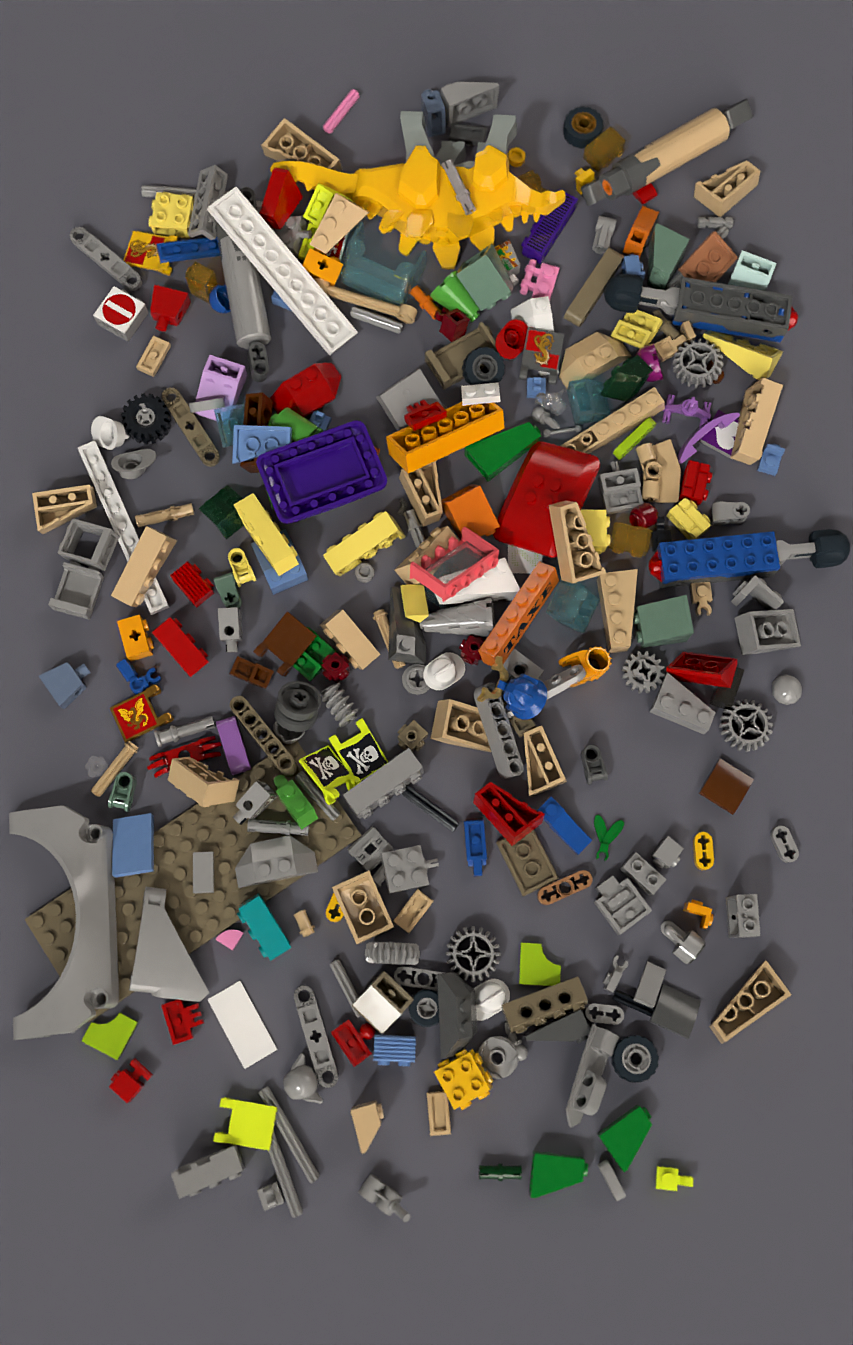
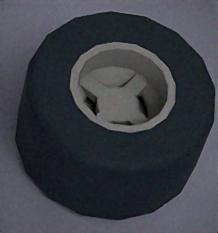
M426 989L418 991L412 996L414 1000L409 1005L411 1019L422 1027L437 1025L439 1023L438 993Z

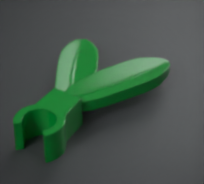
M596 815L594 827L601 843L596 853V860L599 858V853H604V861H606L609 857V844L623 830L624 821L619 820L615 822L607 831L603 818L600 815Z

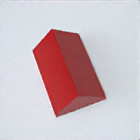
M682 652L666 667V671L677 681L731 688L738 659Z

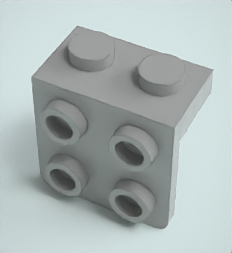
M754 576L748 583L744 581L733 593L735 597L731 601L737 607L750 594L768 611L776 610L784 603L782 596L777 591H772L767 586L765 580Z

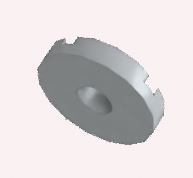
M492 1036L479 1047L478 1053L483 1060L481 1065L485 1072L488 1071L492 1078H505L511 1075L517 1068L519 1061L517 1049L508 1038ZM494 1052L502 1054L503 1061L501 1063L493 1059Z

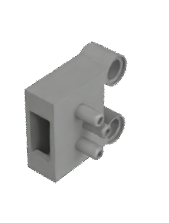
M420 369L414 370L376 396L397 431L409 426L404 419V415L408 414L406 407L409 405L413 407L414 403L418 402L420 404L421 400H425L429 405L438 401L444 409H447L440 402Z

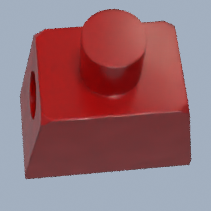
M154 285L150 313L153 320L157 321L155 327L157 330L166 332L168 324L173 326L180 324L191 303L188 293Z

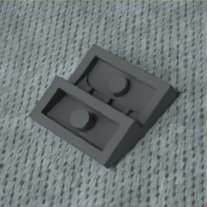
M662 984L649 1022L689 1039L701 1001Z

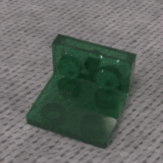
M228 485L220 489L217 494L199 507V510L215 524L226 540L244 526L234 507V504L243 498Z

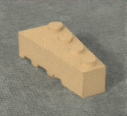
M761 378L745 390L730 458L748 465L761 458L763 445L783 387L782 384Z

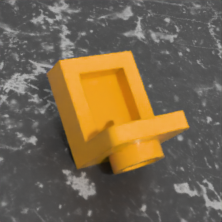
M691 900V902L684 904L683 911L702 916L700 928L707 929L708 926H711L714 917L711 914L712 908L703 906V902Z

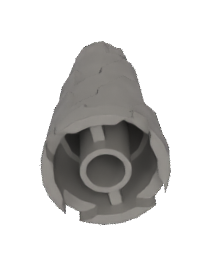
M485 598L429 613V616L420 622V629H424V632H438L440 634L488 637L493 627H495L494 605L488 604L492 603V598Z

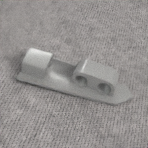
M592 1024L566 1107L567 1120L571 1128L581 1122L583 1114L594 1115L598 1111L606 1090V1081L601 1076L609 1056H613L619 1036L597 1027L595 1024Z

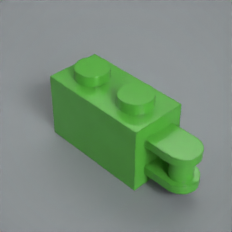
M277 775L274 778V784L277 788L276 793L281 803L302 830L318 819L317 814L293 780L288 782L283 775Z

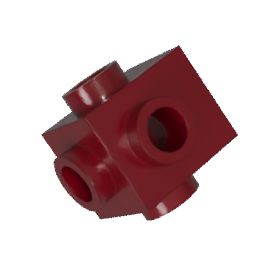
M470 635L467 640L463 639L459 647L462 650L460 657L463 658V661L471 665L479 664L482 658L478 650L485 641L482 637ZM471 646L477 648V650H472Z
M335 652L333 655H327L322 661V674L329 681L333 680L337 684L350 674V666L348 664L350 661L343 654L339 656ZM336 663L339 664V667H338V668H333V667H332V666H334Z

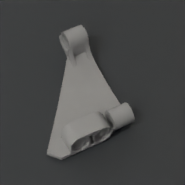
M145 887L142 918L129 991L151 993V995L160 998L200 1002L209 994V990L164 908L166 889Z

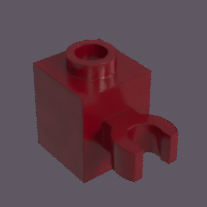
M444 307L441 313L437 310L434 316L436 320L442 322L439 332L451 342L465 335L470 319L458 308L449 312Z

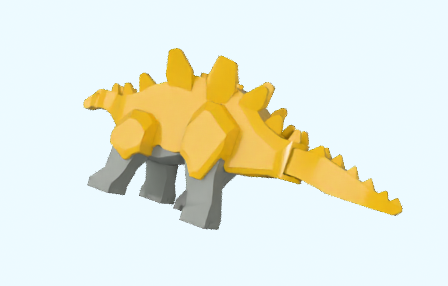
M401 111L400 120L407 152L406 163L358 169L353 174L300 161H279L273 163L270 167L271 173L274 167L289 170L295 183L298 181L302 182L307 191L315 190L320 183L353 200L355 204L369 211L370 213L367 217L370 220L376 215L382 217L379 225V230L382 234L391 232L394 228L401 232L399 252L404 256H409L418 241L422 244L433 242V251L443 269H454L456 267L460 253V240L470 237V242L481 251L490 244L494 246V226L501 223L507 232H511L515 217L522 216V222L526 223L529 215L533 214L534 221L538 222L540 215L550 214L566 200V194L563 190L540 193L529 188L509 172L508 146L517 135L516 115L493 114L489 136L486 142H478L475 161L462 163L465 161L466 156L465 142L442 141L441 149L435 157L425 134L426 123L423 112ZM448 159L453 160L466 189L470 191V198L476 207V211L473 212L471 210L472 214L465 215L460 201H457L456 193L442 167L443 162L447 165L446 160Z

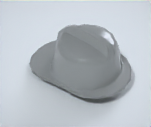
M140 449L123 453L112 459L111 466L120 473L122 478L136 479L146 471V467L156 460L157 455L152 449Z

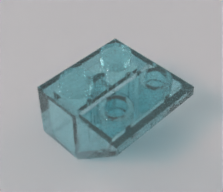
M588 378L569 382L567 394L575 425L599 421L611 415L602 382Z
M561 580L546 613L557 622L584 634L600 600L580 582L569 583Z

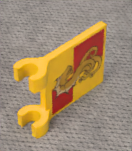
M133 231L123 261L129 266L155 270L165 275H171L173 269L169 267L170 263H160L156 244L178 241V237L174 235L165 237Z

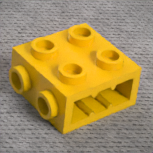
M466 1048L455 1054L456 1058L452 1061H449L447 1058L438 1063L439 1068L434 1071L454 1110L459 1107L461 1110L467 1108L472 1104L471 1100L477 1097L479 1100L485 1098L490 1094L489 1090L493 1087V1079L488 1071L485 1072L481 1065L483 1060L479 1053H475L473 1049L467 1052Z

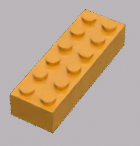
M462 402L445 409L447 417L415 431L408 426L386 436L389 455L409 474L504 429L503 409L496 403L463 406Z

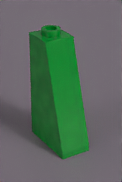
M530 422L466 446L464 455L485 480L489 482L527 453L535 443L539 442L541 432L535 425L532 426Z

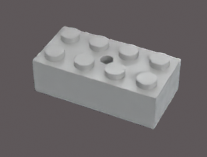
M408 748L343 794L359 820L362 817L367 819L374 813L373 810L376 807L380 806L382 808L390 802L389 798L394 794L396 796L402 794L406 790V785L410 783L415 784L422 779L423 766Z

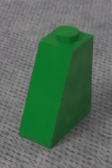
M635 1105L597 1133L623 1172L628 1170L652 1126L649 1120L651 1118L650 1113L645 1107L641 1108L639 1105Z
M533 1151L529 1188L530 1198H537L583 1182L584 1176L588 1174V1163H585L583 1157Z

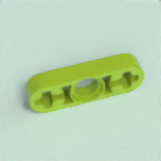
M648 417L614 450L613 455L618 460H621L653 430L657 423L651 417Z

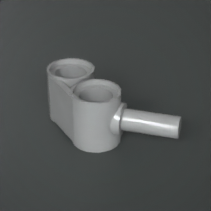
M370 1174L358 1193L369 1202H376L375 1205L385 1214L391 1216L395 1212L404 1222H407L410 1219V1214L400 1206V1201L403 1197L391 1187L386 1186L375 1175Z

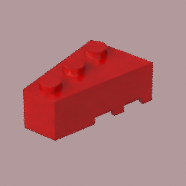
M168 617L151 633L189 677H192L208 663L206 658L209 656L202 648L199 650L194 645L195 639L189 633L184 634L181 630L183 626L176 618L172 620L171 617Z
M491 782L477 791L474 796L473 803L511 846L542 824L545 816L541 811L537 812L524 801L521 802L512 797V794Z

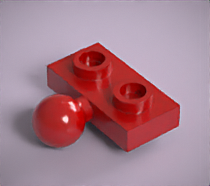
M348 1019L331 1032L353 1067L372 1054L363 1039L369 1040L375 1036L376 1029L370 1023L363 1024L358 1033Z

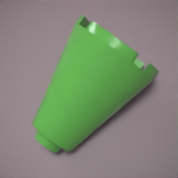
M454 270L443 280L444 282L440 286L438 285L430 297L449 311L458 308L470 319L469 321L474 322L480 316L478 313L480 309L457 277V271Z

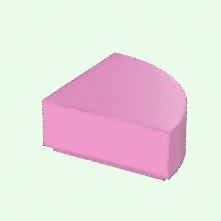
M227 930L221 933L215 940L234 950L244 933L238 930Z

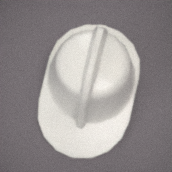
M98 416L92 422V438L96 441L97 445L112 450L115 447H120L125 439L129 438V435L125 432L124 425L120 422L104 416Z
M446 652L441 654L425 667L423 672L424 681L431 689L444 690L461 679L465 673V663L455 653Z
M489 979L473 988L476 995V1016L479 1021L488 1019L500 1012L502 1004L508 1003L510 1000L508 986L499 979Z

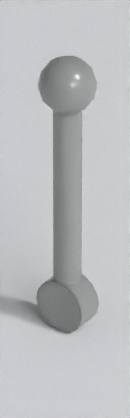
M576 425L573 428L553 431L545 429L543 435L544 437H549L551 434L572 431L580 432L582 427Z

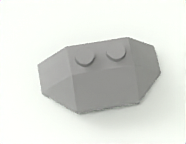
M285 836L251 843L235 867L238 888H244L317 873L318 867L314 851L292 836Z

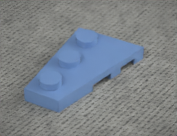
M234 425L232 464L257 458L263 453L291 444L292 428Z

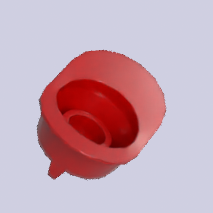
M518 319L510 320L498 333L495 346L503 358L514 359L524 349L528 327L523 321Z

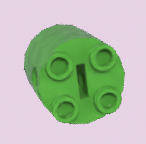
M288 407L279 414L275 413L268 423V426L291 427V443L323 432V429Z

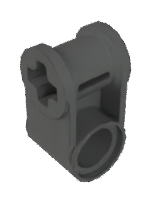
M595 745L585 747L581 752V760L587 784L590 785L592 782L602 779L604 781L608 780L607 770L603 763L600 749ZM587 750H592L595 753L594 760L587 758Z

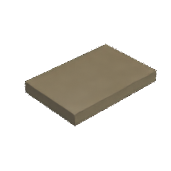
M535 830L531 831L513 846L505 838L496 842L523 897L559 879Z

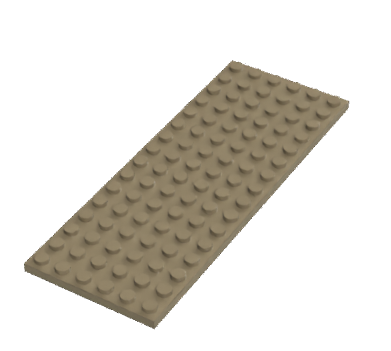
M297 741L284 746L297 764L295 774L284 777L288 782L290 780L295 782L314 808L318 819L309 824L308 836L292 834L290 836L315 852L318 867L359 839L361 834L336 798V801L332 804L340 812V815L337 819L331 820L297 782L295 776L303 771L321 791L299 763V760L307 755ZM269 757L236 778L240 781L235 802L210 805L209 807H202L196 804L154 832V872L115 878L119 1002L135 992L129 991L139 937L145 887L166 889L164 908L188 954H191L240 920L237 915L240 904L258 893L264 902H267L305 876L302 875L238 888L235 867L249 845L286 836L281 833L247 832L248 819L240 825L233 818L239 811L236 803L256 781L266 782L276 792L277 788L274 784V778L277 775L283 774ZM285 762L282 768H288L291 762ZM279 797L256 818V820H291V822H295L281 803ZM193 852H214V893H193ZM72 888L24 919L59 976H61L68 962L75 936L76 910ZM110 1008L95 1009L96 1016L91 1018L88 1021V1023L93 1021L106 1011H108Z

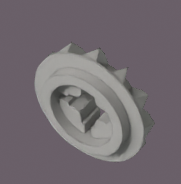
M414 664L404 671L402 683L409 693L420 695L430 689L423 678L426 666ZM417 672L419 677L423 679V681H420L419 687H417L415 681H412L416 677Z

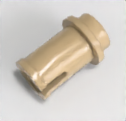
M306 910L295 913L294 917L301 930L299 933L303 937L313 934L315 927L311 925Z

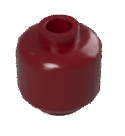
M643 503L631 510L629 516L630 524L634 528L643 531L656 524L658 511L651 504Z

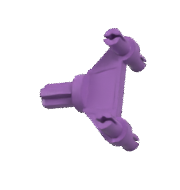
M667 395L665 409L662 410L664 412L662 423H665V421L666 424L670 423L671 413L698 417L701 419L699 428L710 421L712 403L709 402L707 406L708 402H704L703 410L698 408V401L695 400V397L685 400L682 404L673 405L675 396Z

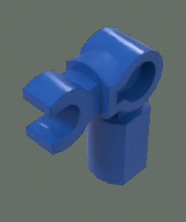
M127 658L116 664L126 682H130V688L134 694L145 691L151 683L157 684L161 681L160 676L151 678V675L156 672L155 668L149 669L145 676L142 675L137 678L138 674Z

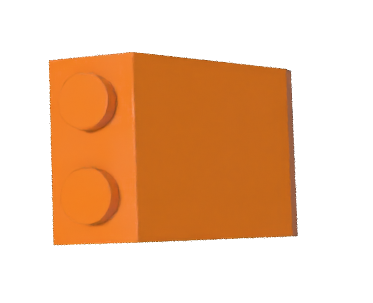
M470 484L441 500L442 510L460 540L463 527L468 528L480 537L483 535L489 536L496 532V528L500 527L480 485Z

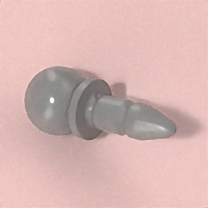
M543 407L533 409L532 418L535 421L547 424L554 429H560L559 424L550 417V413L546 412Z
M505 1023V1032L508 1035V1039L516 1046L519 1061H523L528 1055L527 1048L522 1045V1040L517 1039L514 1032H510L508 1024Z

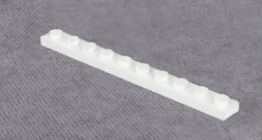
M94 440L78 447V450L112 528L120 536L118 541L128 562L139 538L98 445ZM155 577L144 599L151 615L169 608Z

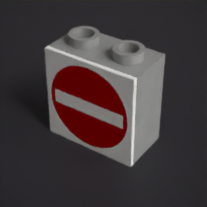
M113 286L93 316L99 326L129 342L148 315V310L143 300L134 298L127 291Z

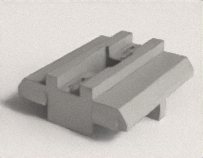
M372 826L347 850L362 865L366 872H371L382 862L381 853L393 851L394 849L380 835L379 831ZM372 844L376 850L369 855L365 849Z

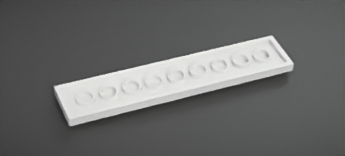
M237 187L208 206L207 210L329 356L357 335V330Z

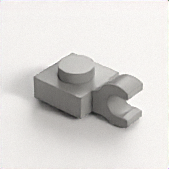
M617 955L612 959L614 970L611 973L608 972L603 980L605 984L603 989L610 993L614 992L624 969L628 966V961H624L623 965L619 966L617 964L619 956Z

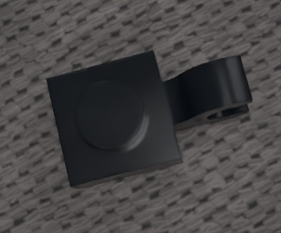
M664 516L658 517L654 525L655 531L650 533L652 552H655L659 543L672 542L670 530L664 529Z

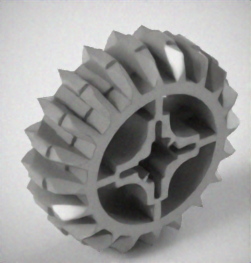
M692 339L690 345L685 342L683 347L678 348L679 352L674 354L673 372L676 373L677 379L681 378L682 384L688 382V388L691 384H694L695 389L700 384L703 388L706 386V383L711 386L713 380L716 381L718 375L722 373L721 368L724 365L722 361L723 356L720 354L719 348L715 349L714 343L708 345V340L705 343H701L702 341L699 339L698 343H695ZM688 356L690 362L684 367L683 361ZM712 360L713 367L707 371L706 365Z
M744 699L742 703L736 700L735 705L731 703L728 705L729 709L723 711L725 715L721 716L720 720L725 723H721L719 727L725 728L721 735L727 734L728 737L725 738V742L731 740L730 746L732 748L737 744L738 751H741L743 746L746 752H749L751 748L755 751L758 749V746L763 747L765 745L764 742L770 740L767 735H771L773 731L768 728L772 727L773 723L768 722V720L772 716L765 715L768 709L762 711L760 709L762 707L761 703L755 706V700L750 701V703H748L747 699ZM748 711L751 714L748 717H744L742 715L738 716L736 712ZM756 717L758 718V720H759V722H760V730H759V727H758V726L756 725V723H755ZM750 719V721L748 722L749 726H747L749 728L743 731V729L745 728L743 726L745 725L744 723ZM732 720L733 723L737 726V733H735L733 730ZM745 734H750L751 736L755 735L757 738L754 740H745L742 739V736Z
M475 926L471 927L470 933H468L467 927H464L463 931L465 934L462 935L458 930L456 934L459 938L456 939L453 936L450 938L455 942L454 945L447 944L448 948H452V952H446L447 956L452 955V959L447 960V964L453 962L454 966L450 970L454 971L457 968L459 970L456 973L458 976L464 973V981L467 980L468 975H471V982H475L476 975H478L479 981H482V973L486 977H490V973L487 970L490 969L495 972L496 968L492 966V963L499 964L500 961L495 960L494 956H500L501 953L494 952V949L500 946L499 944L492 945L491 942L495 941L496 938L492 937L489 940L487 937L490 935V932L487 931L483 935L482 927L479 928L478 933L475 932ZM470 937L469 948L456 951L459 943L463 939ZM476 937L482 939L487 944L489 951L478 949ZM472 944H474L475 952L484 954L476 957L474 965L472 964L471 956L462 954L471 951ZM457 957H465L469 960L470 971L464 969L458 963ZM481 957H489L486 966L476 971L477 960Z
M369 942L366 944L365 956L368 963L416 965L419 962L420 951L419 946L414 943Z

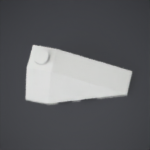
M549 296L531 298L511 309L512 320H521L528 328L554 332ZM538 371L540 376L550 375L549 372Z

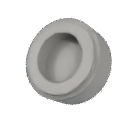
M360 563L355 569V576L362 583L370 582L374 577V569L369 563Z

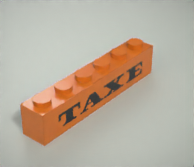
M540 561L537 563L478 650L483 663L489 666L494 665L497 655L501 656L502 663H505L558 584L559 577L556 567Z

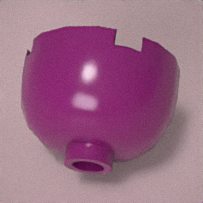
M654 343L640 348L635 355V363H632L634 374H639L640 378L646 382L663 380Z

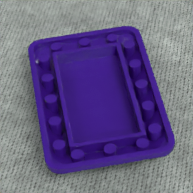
M357 420L259 455L256 461L279 521L284 524L300 521L378 492L387 485V476L367 428L363 422Z

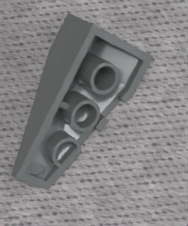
M391 587L388 660L426 665V643L422 629H420V623L405 617L401 588Z

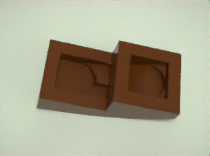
M237 656L229 675L266 689L274 671Z

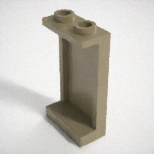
M480 322L477 329L433 353L432 349L425 352V362L443 390L465 379L462 375L463 361L471 351L480 347L495 349L494 351L496 352L498 351L490 328L485 326L483 322ZM481 364L480 370L486 366L484 364Z

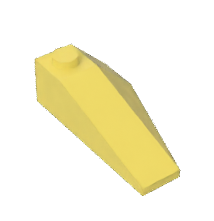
M707 331L703 335L706 340L711 344L714 343L717 349L719 348L728 358L758 380L761 378L767 379L771 376L783 353L781 350L764 344H759V346L751 345L749 340L746 339L735 341L731 335Z

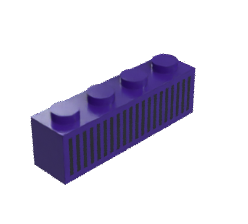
M566 192L565 202L550 214L540 215V220L538 223L535 222L530 230L531 234L529 237L526 236L521 244L523 247L522 255L536 260L540 265L576 209L578 199Z

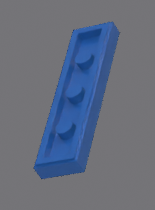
M217 236L213 240L199 238L156 244L160 263L220 256Z

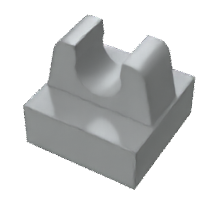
M278 1181L257 1190L264 1211L285 1202Z

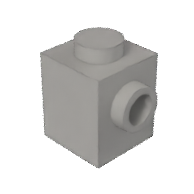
M667 836L650 857L654 859L653 863L661 869L663 867L667 869L670 866L674 868L680 861L679 855L684 848Z

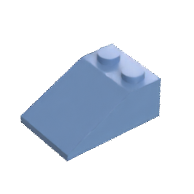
M286 529L282 530L280 534L284 533L289 541L288 546L294 547ZM255 542L251 543L273 595L308 580L299 555L296 556L299 565L278 576Z

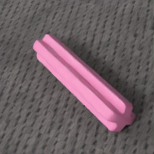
M352 89L323 125L325 132L328 134L333 132L358 100V91Z

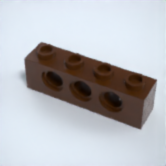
M263 392L246 394L243 425L268 426L269 420L272 417L273 400ZM257 458L240 462V466L249 473H260L256 463Z

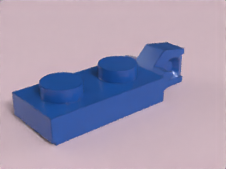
M484 820L464 821L468 866H473L474 877L482 876V865H486L487 860Z

